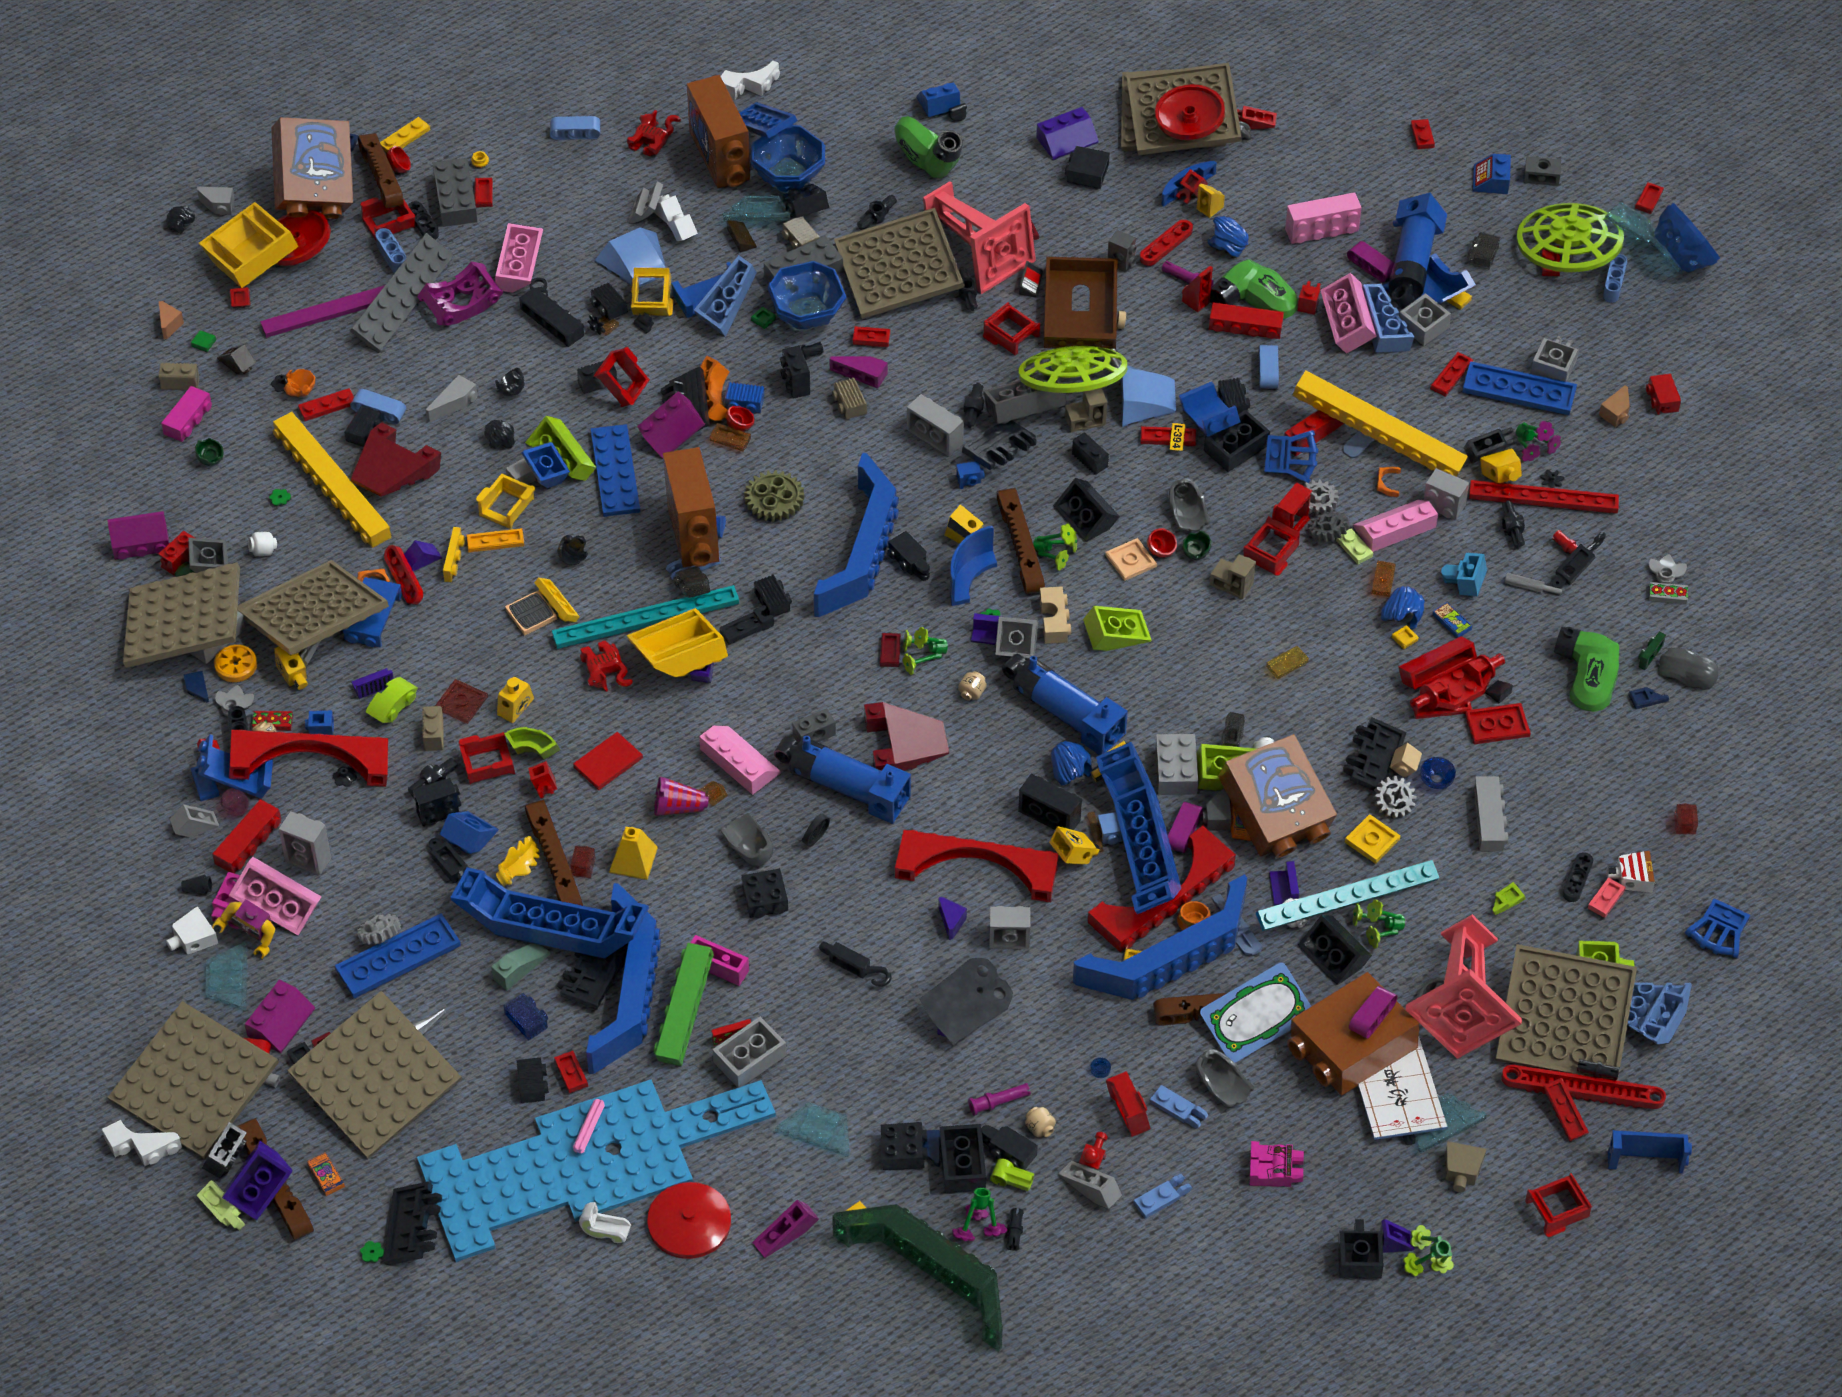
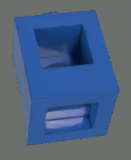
M978 462L956 464V476L960 489H964V486L967 485L974 486L980 484L981 479H985L984 469L980 468Z
M332 710L309 711V719H305V729L309 730V734L333 735L334 718Z

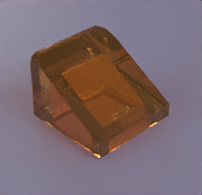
M711 781L699 789L705 792V796L709 797L708 802L712 806L727 797L724 786L715 781Z

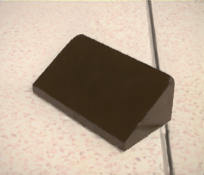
M727 221V230L740 253L757 248L744 222Z

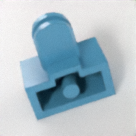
M1466 553L1464 560H1460L1459 565H1445L1441 569L1444 583L1458 584L1459 595L1478 596L1487 572L1485 556L1478 553Z

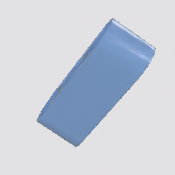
M595 116L554 117L550 121V137L554 140L597 139L600 136V119Z
M382 228L376 232L377 247L392 272L395 273L405 261L406 255L389 229Z
M1618 254L1610 262L1603 298L1610 303L1618 301L1627 265V258L1622 254Z
M1259 345L1260 389H1278V345Z
M359 389L350 404L355 412L362 405L380 411L382 420L392 424H398L406 411V406L401 401L366 389Z

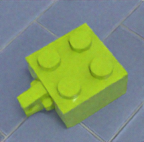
M1578 942L1576 956L1634 966V960H1626L1619 957V944L1616 942Z

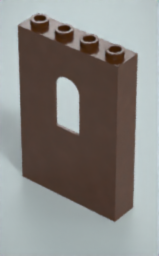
M1046 257L1044 348L1094 346L1116 350L1118 259ZM1085 285L1089 288L1090 311H1072V289L1075 286Z

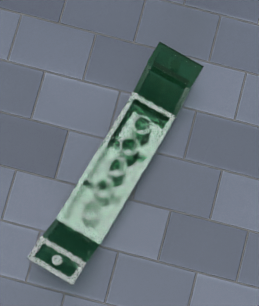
M897 1204L836 1212L832 1216L833 1237L847 1247H850L852 1244L882 1242L979 1309L982 1316V1341L998 1352L1002 1349L1003 1326L997 1273L990 1265L983 1264L974 1254L967 1253L958 1243L951 1242L942 1232L935 1231L929 1227L926 1221L916 1218L907 1208H902Z

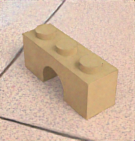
M1063 587L1040 588L1041 614L1049 613L1054 615L1053 617L1043 618L1045 644L1067 642L1068 635H1071V624H1067L1069 609H1065V605L1068 603L1067 594H1063Z

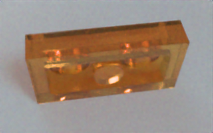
M718 423L710 435V441L744 452L751 440V434Z
M1377 560L1371 594L1390 597L1396 567L1395 563Z

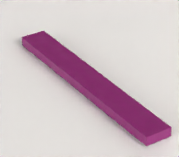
M384 286L260 321L266 338L361 311L369 307Z

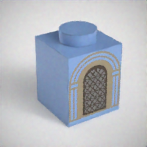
M1117 813L1098 815L1097 827L1102 844L1113 845L1121 842L1122 833Z

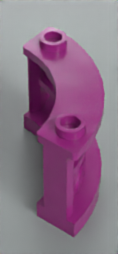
M471 261L463 271L454 276L455 280L449 283L446 281L426 283L417 297L420 301H424L437 318L436 323L438 325L449 326L484 312L491 305L498 302L503 291L499 289L486 271L487 268L484 264ZM482 276L483 280L479 282V277ZM488 284L490 288L487 290V288L483 286ZM459 292L462 294L473 293L467 306L452 304L455 294Z

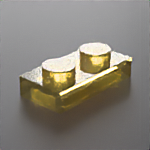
M1295 646L1268 661L1266 667L1279 679L1308 663L1309 658L1298 646Z

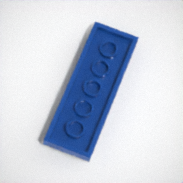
M758 102L739 112L749 132L770 139L778 136L780 131L790 129L798 121L794 114Z
M1470 361L1462 392L1570 415L1577 384Z
M627 424L591 428L603 517L640 513Z
M441 913L335 965V970L352 997L356 998L460 947L461 943Z

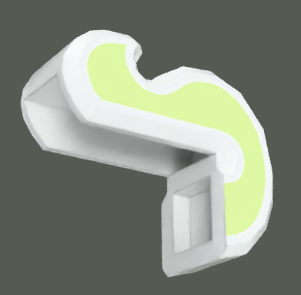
M590 1202L585 1205L579 1220L582 1230L589 1236L601 1239L611 1238L614 1243L625 1242L631 1228L630 1222L625 1218L598 1213L596 1202Z

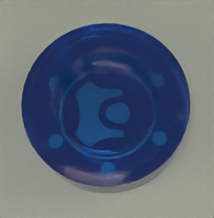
M1096 1058L1091 1062L1090 1071L1097 1078H1105L1110 1074L1111 1064L1105 1058Z

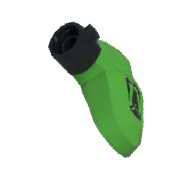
M909 116L901 117L895 125L896 140L908 159L914 165L924 169L933 178L945 177L958 163L963 140L961 135L955 131L945 130L938 136L916 119Z
M1246 259L1229 269L1211 287L1210 302L1212 304L1234 305L1240 300H1245L1258 309L1284 312L1283 319L1294 315L1298 310L1297 295L1283 278L1274 270L1261 266L1250 259Z
M1562 626L1555 644L1554 653L1569 660L1574 659L1578 663L1576 677L1569 691L1571 701L1585 711L1595 712L1605 709L1610 704L1618 679L1619 644L1598 633L1583 632L1579 629Z

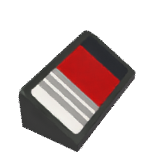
M1026 261L1019 286V295L1037 298L1044 270L1029 261Z

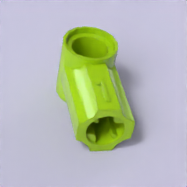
M1006 1159L997 1160L990 1176V1180L994 1184L998 1185L1000 1183V1186L1008 1184L1025 1191L1030 1190L1034 1179V1173L1014 1167L1013 1163Z

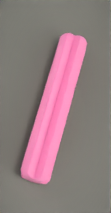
M599 1099L593 1101L573 1145L575 1152L580 1154L584 1152L604 1108V1101Z

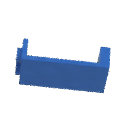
M730 262L726 263L727 269L731 265ZM723 274L686 288H682L678 281L671 283L672 295L686 318L696 315L694 309Z
M1212 381L1179 395L1183 411L1206 436L1240 423L1236 406L1228 408L1217 396L1215 385Z
M364 577L363 583L388 601L389 607L344 629V639L350 643L366 644L369 647H381V634L395 600L400 601L402 597L401 584Z
M209 735L205 741L203 740L200 743L198 749L200 757L197 761V766H199L198 775L261 799L271 788L273 759L255 769L249 775V780L229 779L230 753L212 747L213 735Z
M1613 1130L1608 1147V1169H1617L1620 1155L1677 1158L1679 1173H1683L1684 1167L1689 1164L1692 1143H1688L1687 1134Z

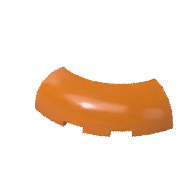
M706 356L700 367L704 370L708 414L710 419L719 421L726 418L727 409L722 402V388L730 371L717 360Z

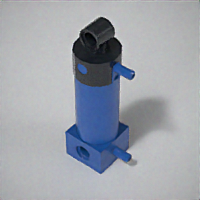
M1431 193L1400 200L1396 220L1393 221V226H1401L1402 230L1390 281L1381 285L1385 291L1390 290L1392 298L1402 310L1423 294L1434 236L1444 233L1447 213Z
M1014 654L1002 665L1001 668L1004 675L1014 680V690L1080 732L1081 743L1098 755L1106 753L1126 734L1128 713L1126 709L1108 697L1100 703L1055 673L1053 669L1039 661L1036 656H1031L1026 661L1020 654Z
M785 736L774 751V756L777 760L785 764L790 763L789 770L791 773L867 804L870 815L891 824L894 823L911 796L910 773L886 764L881 771L813 741L809 736H804L799 743L795 739Z

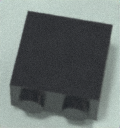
M1076 146L1074 152L1070 153V164H1067L1065 168L1067 182L1101 189L1109 167L1110 152Z
M807 184L803 189L799 190L791 189L786 194H783V209L796 218L829 208L826 191L814 184Z
M800 345L782 349L780 363L783 369H780L782 379H786L785 386L787 392H791L793 399L810 395V371Z
M451 778L413 790L416 812L422 826L434 825L438 821L446 819L448 814L459 812L461 801L458 795H460L457 784L453 785Z
M780 868L741 875L742 889L749 918H761L765 915L782 914L788 911V898Z
M229 1122L208 1155L202 1169L218 1178L223 1173L228 1174L236 1157H238L247 1142L244 1139L247 1132Z
M922 1122L881 1125V1162L883 1170L925 1168V1160H928V1149L924 1147V1142H928L927 1129L923 1130Z

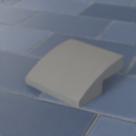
M657 181L650 191L645 188L640 191L636 196L628 223L639 222L655 211L663 184Z

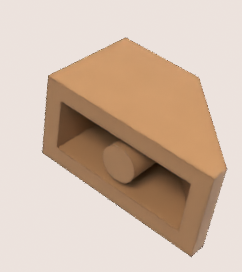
M1626 385L1604 401L1600 407L1599 416L1614 427H1617L1620 423L1624 424L1629 418L1630 404L1628 387Z

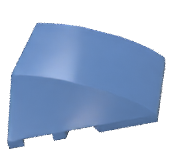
M641 227L610 240L595 259L597 264H602L610 272L613 271L631 286L634 268H666L657 233ZM639 278V287L659 278Z
M1127 366L1126 374L1120 379L1122 427L1134 422L1139 423L1145 419L1157 418L1176 412L1174 379Z
M1634 983L1627 1025L1656 1044L1669 1043L1686 1014L1691 983H1685L1684 985H1672V983H1666V985Z

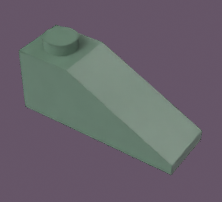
M535 943L508 953L491 966L493 980L507 991L551 955V953L542 945Z

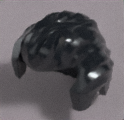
M187 206L173 207L167 214V227L170 230H176L178 234H182L184 231L182 225L193 223L195 221V214Z
M515 368L505 374L501 384H499L498 380H495L497 389L505 396H513L521 393L525 380L521 369Z
M492 420L485 425L484 435L490 442L489 446L495 449L498 445H503L505 448L513 447L516 441L514 440V428L510 423L503 420Z
M566 535L561 539L557 552L562 562L567 565H577L587 557L588 553L584 551L586 545L584 536L577 535L572 537L571 535Z

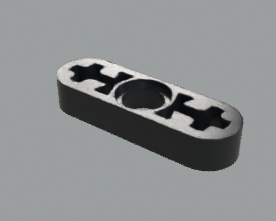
M418 201L409 203V208L415 214V226L422 236L427 233L436 240L439 237L438 227L422 203ZM422 219L427 220L426 223H419Z
M1579 853L1575 858L1563 889V897L1569 902H1576L1580 899L1593 865V857L1589 853ZM1586 860L1584 868H1580L1581 862ZM1579 874L1583 877V880L1577 881L1573 878V875ZM1572 886H1575L1576 888L1573 895L1569 894V892L1572 889Z

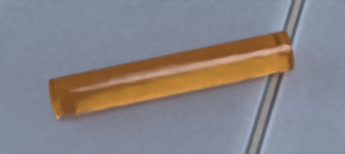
M1089 812L1087 816L1093 842L1099 846V853H1102L1104 850L1094 812Z

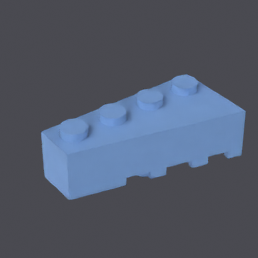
M738 255L694 309L699 319L723 336L727 335L757 272L753 265Z
M1364 284L1363 291L1377 337L1372 339L1375 352L1410 351L1414 335L1412 332L1409 333L1407 324L1399 317L1397 308L1392 306L1391 299L1381 284Z

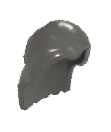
M1181 479L1175 481L1169 490V503L1175 523L1183 531L1198 532L1211 522L1204 496L1192 480Z
M1668 648V651L1660 657L1659 675L1677 679L1687 687L1709 689L1714 686L1718 679L1719 669L1713 660L1705 656H1699L1686 648Z
M750 813L730 822V825L726 826V829L723 828L721 830L730 847L740 854L748 864L761 866L772 857L773 844L767 831L758 825Z
M1214 1049L1205 1051L1198 1057L1195 1064L1197 1075L1219 1102L1227 1107H1233L1236 1104L1239 1105L1247 1101V1096L1250 1095L1255 1086L1245 1078L1237 1065L1229 1057Z

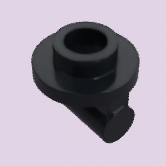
M966 103L949 108V117L954 121L964 120L966 118Z
M645 312L643 315L639 313L633 324L648 333L654 325L653 317Z

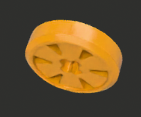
M234 644L224 647L217 653L214 659V666L217 675L221 679L228 682H241L254 674L257 668V660L252 649L245 645Z

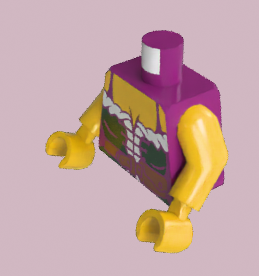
M246 899L243 903L231 902L212 926L214 928L215 925H219L221 927L219 933H222L228 924L227 921H229L262 943L254 950V955L260 951L262 953L261 959H263L270 952L268 946L275 933V927L271 922L270 914Z

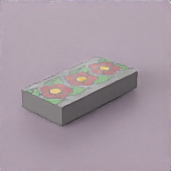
M1650 582L1649 601L1687 604L1688 585Z

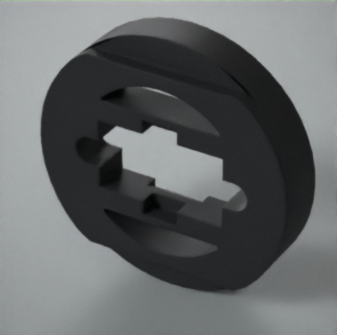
M823 813L816 816L805 832L802 842L808 847L813 846L825 834L830 824V818Z

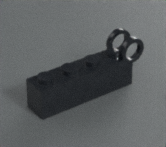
M537 277L532 279L531 284H529L530 290L519 297L520 309L567 347H570L584 336L583 323L579 319L574 318L568 310L560 307L555 300L548 297V291L546 290L547 281L544 278ZM542 282L544 286L534 288L533 284Z

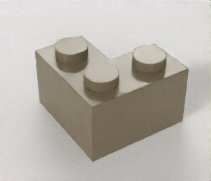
M1102 388L1083 391V402L1065 405V418L1071 432L1106 425L1107 400Z
M1240 554L1233 563L1220 559L1211 573L1210 585L1240 599H1244L1254 583L1256 561Z

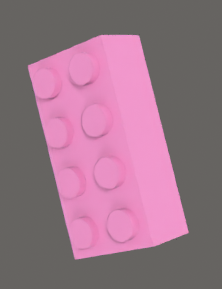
M1355 193L1288 205L1285 230L1291 244L1320 240L1321 238L1331 236L1336 237L1346 233L1351 234L1359 231L1362 207Z
M1349 273L1320 290L1335 343L1345 353H1349L1377 337L1362 284L1356 277Z

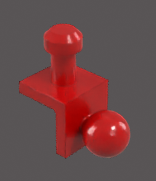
M1103 1132L1096 1133L1094 1146L1085 1145L1079 1164L1099 1170L1102 1160L1106 1159V1151L1101 1148L1108 1137Z

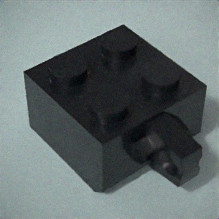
M1355 1219L1354 1231L1339 1230V1278H1382L1384 1267L1382 1231H1364V1219Z

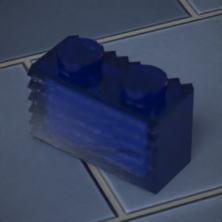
M524 992L503 1005L504 1014L528 1041L548 1028L547 1014L542 1009L539 1011L534 999L531 996L527 997Z

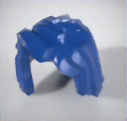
M1215 217L1213 219L1215 224L1214 236L1208 239V244L1219 250L1226 249L1232 256L1239 257L1246 245H1248L1249 237L1247 232L1230 217Z
M1409 586L1395 589L1381 609V620L1394 619L1395 621H1400L1407 613H1413L1414 616L1410 621V629H1415L1424 611L1425 601L1423 596Z
M1064 741L1058 743L1051 752L1053 774L1061 786L1069 784L1076 777L1080 778L1084 773L1088 777L1091 776V756L1082 745Z

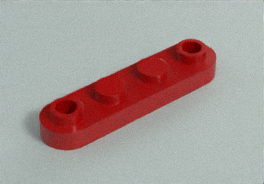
M1188 220L1176 222L1141 251V263L1146 266L1156 264L1192 234L1193 224Z
M395 545L388 546L384 553V559L396 583L401 584V591L406 602L413 605L419 604L423 599V590L402 549Z

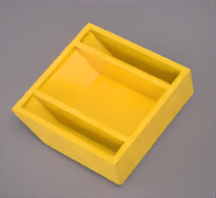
M256 202L199 242V245L212 262L241 288L248 285L252 280L263 274L267 269L298 247L291 232Z
M696 608L627 635V639L653 668L674 677L685 676L688 672L702 669L706 665L720 662L728 657L723 636Z

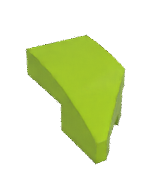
M1514 882L1496 892L1493 913L1495 915L1502 913L1526 899Z

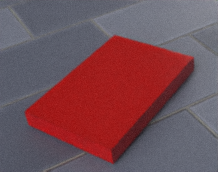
M1521 703L1465 710V717L1474 744L1525 738L1531 735Z
M616 732L573 763V767L594 787L600 790L643 759V754L620 733Z

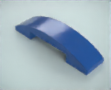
M1215 161L1199 163L1176 174L1167 183L1162 192L1161 205L1164 207L1177 199V191L1183 188L1180 182L1190 169L1207 180L1216 174L1217 163Z

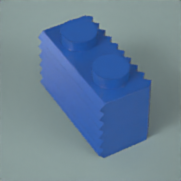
M734 382L728 383L724 398L726 409L732 406H740L750 410L752 414L755 412L761 413L764 401L763 386L735 384Z

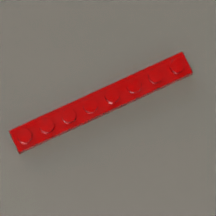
M1476 480L1470 481L1469 499L1506 502L1509 500L1516 504L1618 513V494Z

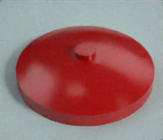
M1195 84L1179 86L1166 92L1157 102L1155 108L1156 122L1158 127L1170 137L1181 140L1203 138L1221 126L1225 118L1224 101L1216 91L1209 87Z
M308 210V215L305 217L292 218L285 215L277 221L291 232L298 247L276 264L282 266L295 265L307 261L318 254L327 244L331 234V228L326 217L320 212Z
M696 1182L679 1183L662 1191L652 1202L647 1218L648 1230L653 1242L665 1253L677 1258H699L714 1252L726 1240L731 1228V1212L725 1198L714 1188Z

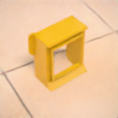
M634 268L631 289V309L633 315H639V313L643 315L644 312L655 316H671L673 314V299L670 298L671 274L669 268ZM639 278H664L663 302H638Z
M501 474L490 488H484L477 496L479 516L511 529L515 520L528 504L534 500L535 487ZM503 491L520 498L508 512L507 517L489 509Z

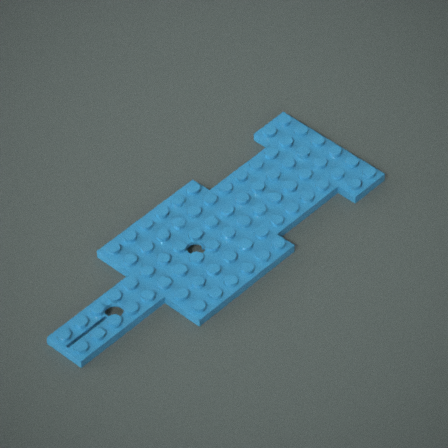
M648 1080L536 1117L535 1122L540 1132L538 1136L466 1160H462L457 1144L418 1156L417 1160L425 1182L429 1181L433 1185L431 1194L438 1193L442 1195V1201L435 1205L441 1207L438 1216L454 1259L458 1262L496 1249L490 1233L492 1230L569 1205L576 1222L580 1220L585 1205L590 1202H596L598 1213H603L657 1195L673 1185L693 1182L692 1175L680 1148L776 1117V1112L762 1080L667 1112L664 1111L652 1080ZM595 1099L604 1101V1108L582 1154L575 1152L573 1145ZM707 1111H715L719 1116L715 1122L710 1123L708 1120L703 1119V1115ZM611 1143H617L621 1146L619 1154L612 1155L606 1152V1147Z

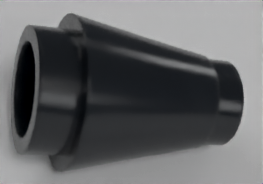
M204 874L183 880L181 888L183 892L207 894V892L212 891V880L210 876Z

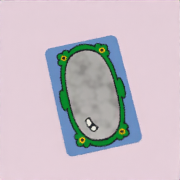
M1278 963L1203 1007L1200 1014L1225 1055L1233 1062H1238L1290 1031L1291 1019L1310 1008L1311 1005L1284 963Z

